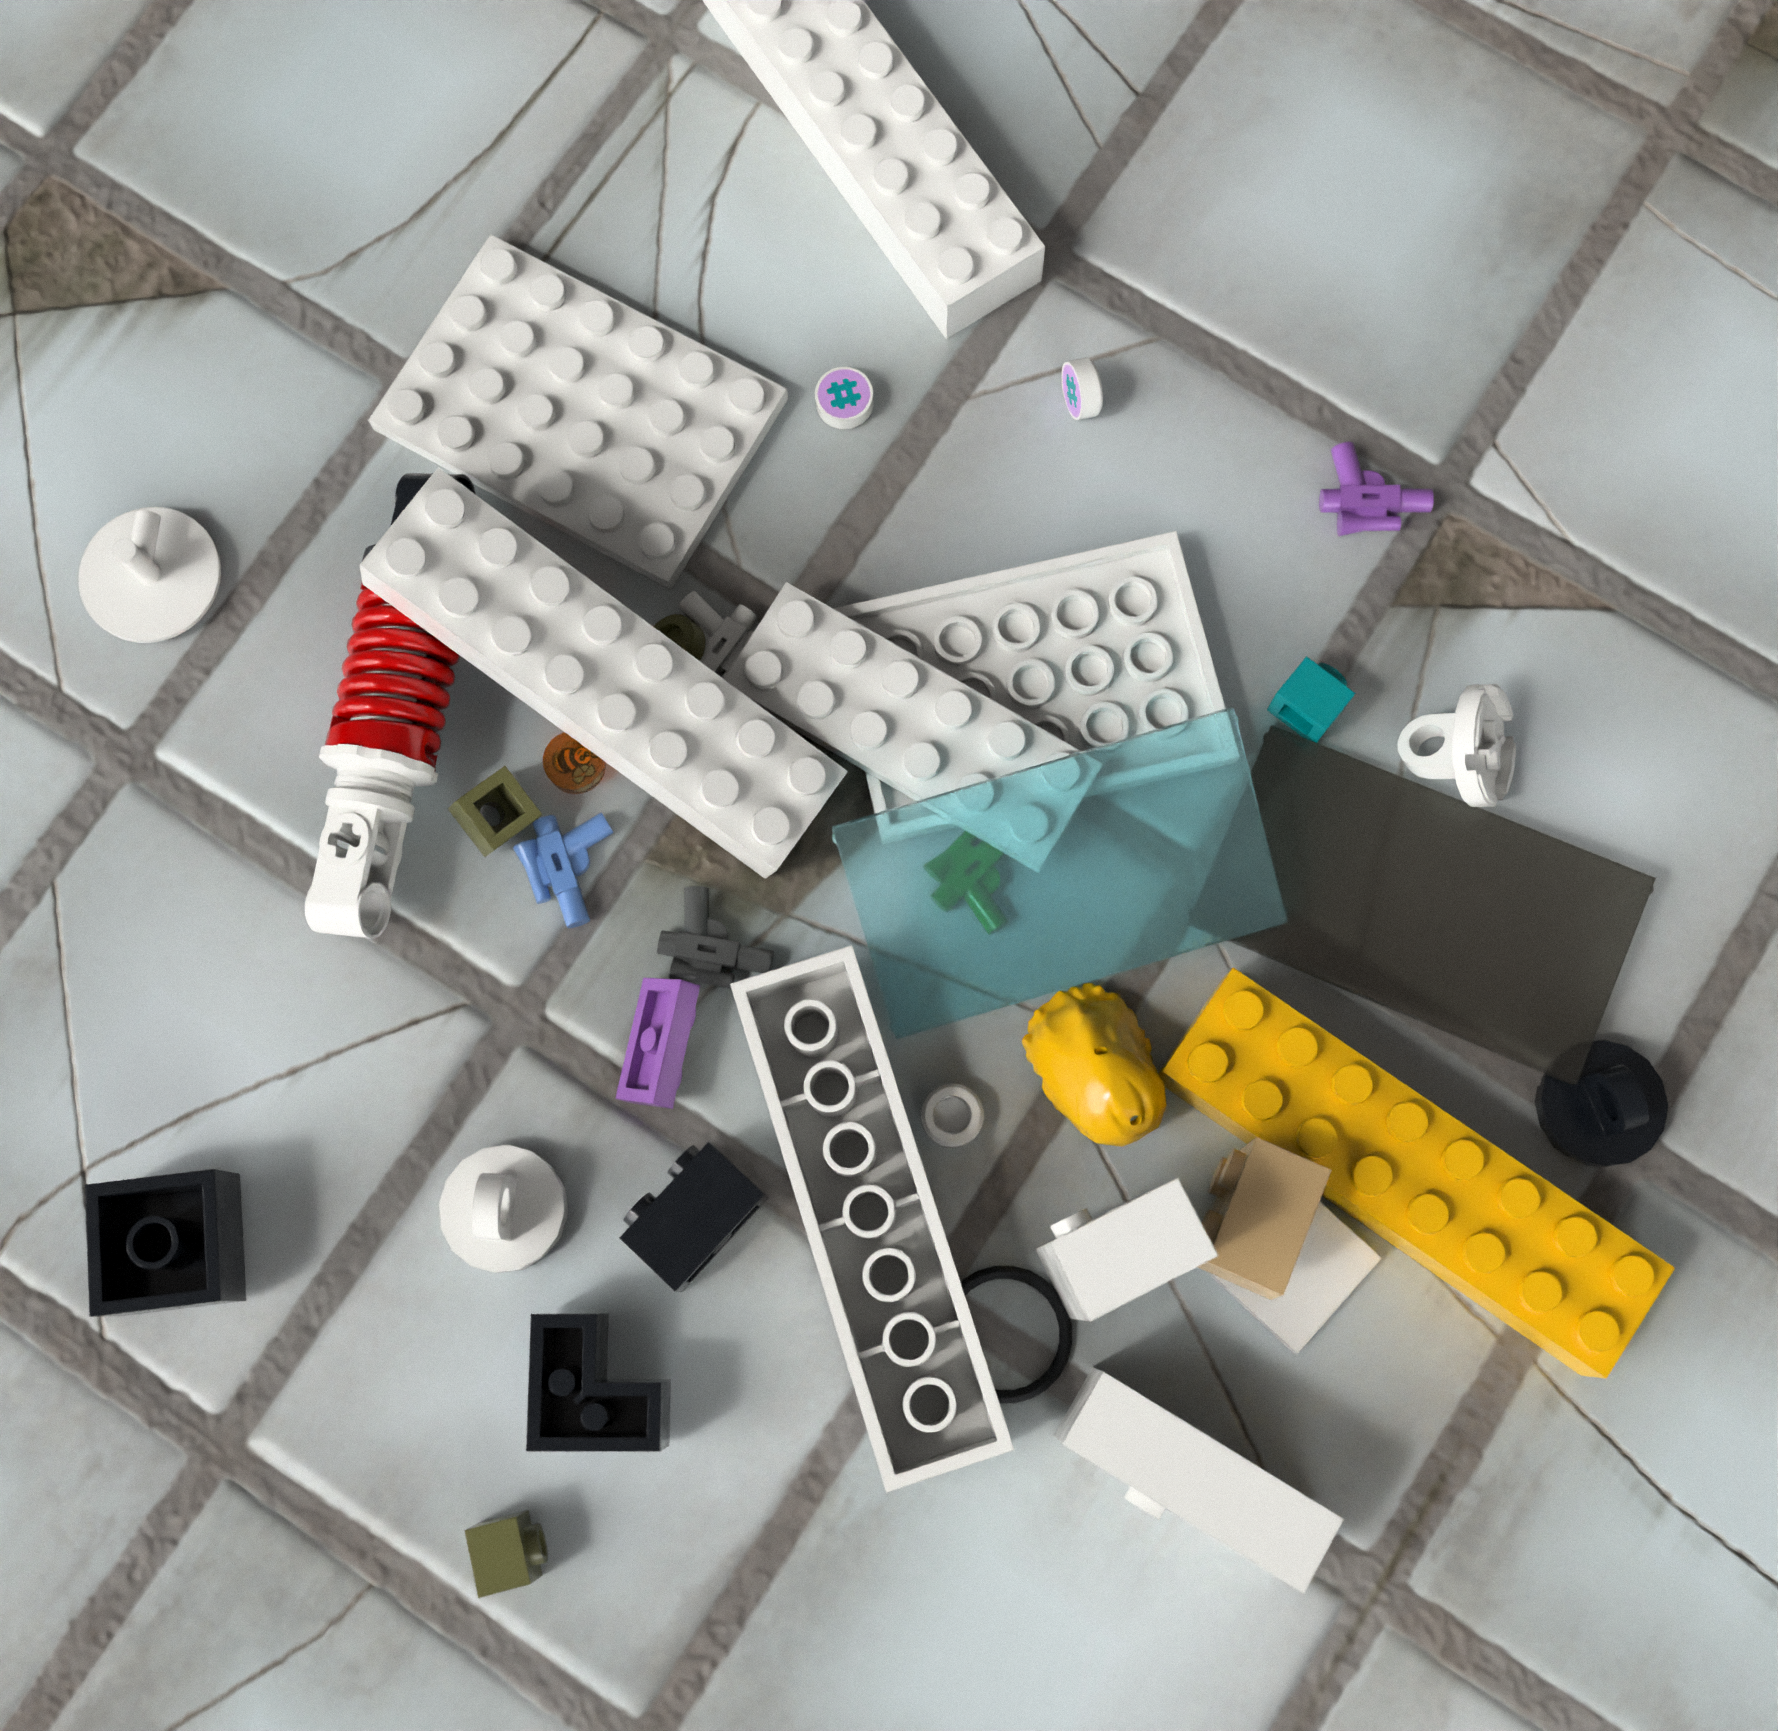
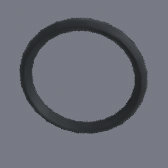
M992 1266L978 1270L961 1281L965 1296L980 1284L995 1279H1014L1025 1282L1037 1289L1048 1300L1056 1314L1059 1325L1057 1353L1049 1369L1038 1380L1028 1386L1014 1390L995 1389L1000 1404H1015L1036 1397L1046 1391L1060 1377L1068 1362L1072 1347V1323L1057 1291L1046 1279L1030 1270L1016 1266Z

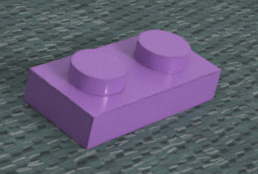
M643 978L615 1099L633 1104L673 1109L676 1092L682 1080V1065L690 1029L696 1017L695 1007L700 985L681 979Z

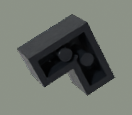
M531 1314L526 1451L660 1452L670 1446L671 1379H607L609 1314Z

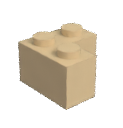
M1258 1137L1254 1138L1241 1150L1233 1148L1228 1158H1221L1214 1172L1208 1193L1217 1196L1212 1210L1209 1209L1202 1221V1225L1218 1257L1198 1266V1268L1270 1300L1283 1296L1332 1170Z

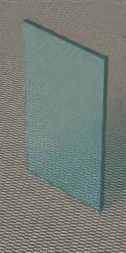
M1232 707L832 826V840L837 845L891 1020L889 1027L895 1033L896 1039L1287 923V910L1282 902L1238 727L1239 718L1235 714Z

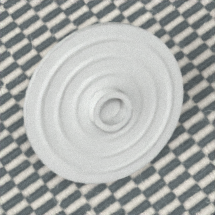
M139 508L123 513L109 521L91 539L84 551L79 567V592L89 615L110 634L138 643L164 641L176 637L193 627L209 610L219 589L221 562L217 547L209 533L190 516L170 508Z

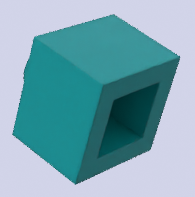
M1306 656L1277 691L1267 711L1315 746L1356 693L1347 687L1345 677L1334 667L1322 662L1316 664Z

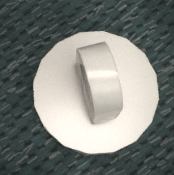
M1497 683L1468 685L1459 697L1455 713L1428 714L1409 722L1399 736L1398 753L1410 772L1418 777L1427 779H1456L1461 797L1470 807L1496 806L1497 800H1503L1509 792L1516 756V743H1514L1513 736L1504 735L1503 721H1512L1511 717H1513L1512 707L1507 694ZM1436 736L1445 738L1444 744L1438 752L1430 756L1417 755L1419 746L1425 740Z
M511 1145L483 1148L463 1159L446 1179L439 1201L441 1231L451 1250L472 1267L494 1273L524 1270L543 1258L561 1238L568 1216L566 1188L554 1168L536 1152Z

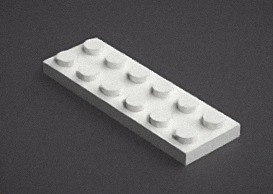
M787 582L724 677V680L785 725L1037 872L1042 867L1102 765L1098 760Z

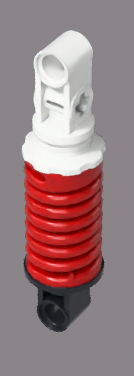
M406 473L400 478L395 492V508L391 525L433 473ZM449 474L475 494L474 486L466 475ZM376 544L371 545L364 550L362 561ZM361 582L360 589L363 591L358 595L356 601L358 612L353 617L351 623L354 634L348 639L346 646L349 656L344 660L341 668L344 678L337 687L339 700L333 706V716L329 731L327 732L325 745L321 747L319 758L324 764L337 770V777L335 778V787L327 791L325 804L329 808L325 827L320 836V849L312 885L305 901V915L310 928L318 933L377 938L386 929L390 918L391 896L397 868L402 857V844L406 825L412 822L415 807L410 804L413 796L412 791H414V787L431 786L437 782L438 773L435 772L438 755H434V753L441 748V739L436 732L441 731L446 724L445 716L440 710L446 709L450 705L451 698L445 688L454 684L455 674L450 667L459 661L460 655ZM337 841L348 844V850L338 846ZM375 845L383 848L385 854L375 851Z

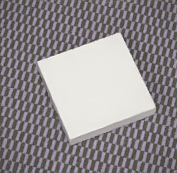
M1319 1202L1283 1296L1270 1300L1214 1274L1207 1273L1288 1349L1298 1354L1382 1258L1325 1205Z

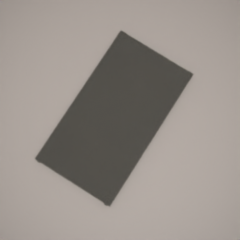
M1271 725L1269 731L1263 735L1264 743L1196 901L1187 912L1188 919L1186 924L1570 1085H1576L1578 1079L1583 1075V1066L1648 897L1654 891L1653 884L1656 878L1479 807H1470L1464 801Z

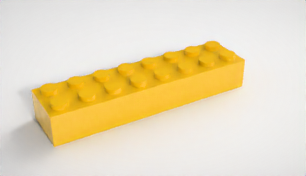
M1234 967L1222 978L1158 1072V1075L1164 1081L1165 1088L1246 1144L1258 1137L1331 1169L1332 1171L1322 1197L1581 1376L1607 1379L1675 1269L1668 1262Z

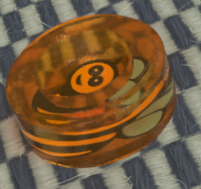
M565 732L554 737L545 748L543 754V768L547 777L556 788L565 793L582 794L588 792L600 783L605 774L606 762Z

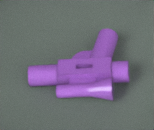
M1353 442L1340 443L1331 449L1340 488L1321 489L1319 509L1321 513H1337L1338 536L1362 531H1400L1401 517L1396 516L1398 513H1426L1432 511L1434 502L1432 489H1401L1400 485H1385L1384 479L1379 473L1375 471H1361Z

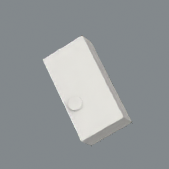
M1178 1178L1093 1220L1087 1208L1050 1226L1056 1239L1035 1249L1070 1319L1092 1321L1218 1257Z
M1093 1367L1054 1434L1063 1445L1128 1484L1130 1487L1124 1498L1159 1520L1165 1509L1170 1510L1303 1594L1344 1520L1112 1376Z

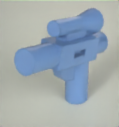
M602 812L564 835L560 831L555 815L541 817L532 823L537 838L522 841L514 845L513 850L526 869L536 903L542 904L551 900L548 887L552 886L566 927L575 928L584 925L590 921L577 877L584 874L589 868L590 857L587 849L614 832Z

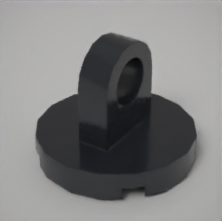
M1606 1040L1579 1043L1552 1058L1544 1071L1546 1072L1541 1078L1540 1086H1537L1535 1097L1539 1125L1553 1147L1567 1157L1571 1156L1575 1160L1585 1163V1165L1598 1168L1631 1163L1650 1151L1663 1133L1668 1111V1101L1663 1081L1649 1060L1629 1046Z

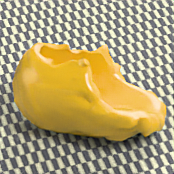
M1084 983L1081 987L1072 986L1068 991L1059 990L1049 1002L1041 1005L1034 1011V1015L1028 1021V1034L1022 1038V1044L1026 1050L1025 1056L1028 1062L1033 1064L1034 1072L1043 1079L1042 1089L1046 1097L1052 1102L1054 1108L1070 1120L1080 1133L1098 1144L1123 1147L1140 1140L1160 1126L1167 1106L1164 1081L1158 1075L1153 1064L1150 1038H1145V1030L1138 1026L1136 1014L1126 1006L1120 994L1114 992L1107 993L1101 985ZM1138 1115L1136 1119L1130 1121L1133 1116Z

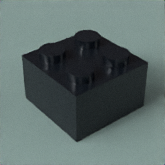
M210 1169L85 1185L89 1317L127 1316L246 1301L239 1173Z

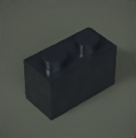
M709 1142L701 1150L694 1145L689 1147L667 1172L673 1178L672 1182L657 1198L650 1192L644 1195L623 1219L629 1228L619 1238L675 1292H683L769 1198Z

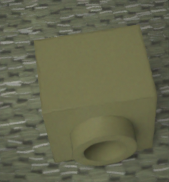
M503 766L461 796L448 808L484 857L542 816V813L506 766ZM483 806H492L497 809L500 814L498 825L490 826L480 813Z
M529 1510L481 1522L464 1530L478 1598L532 1584L543 1575L540 1564L547 1563L548 1561L546 1538L541 1524L531 1523Z

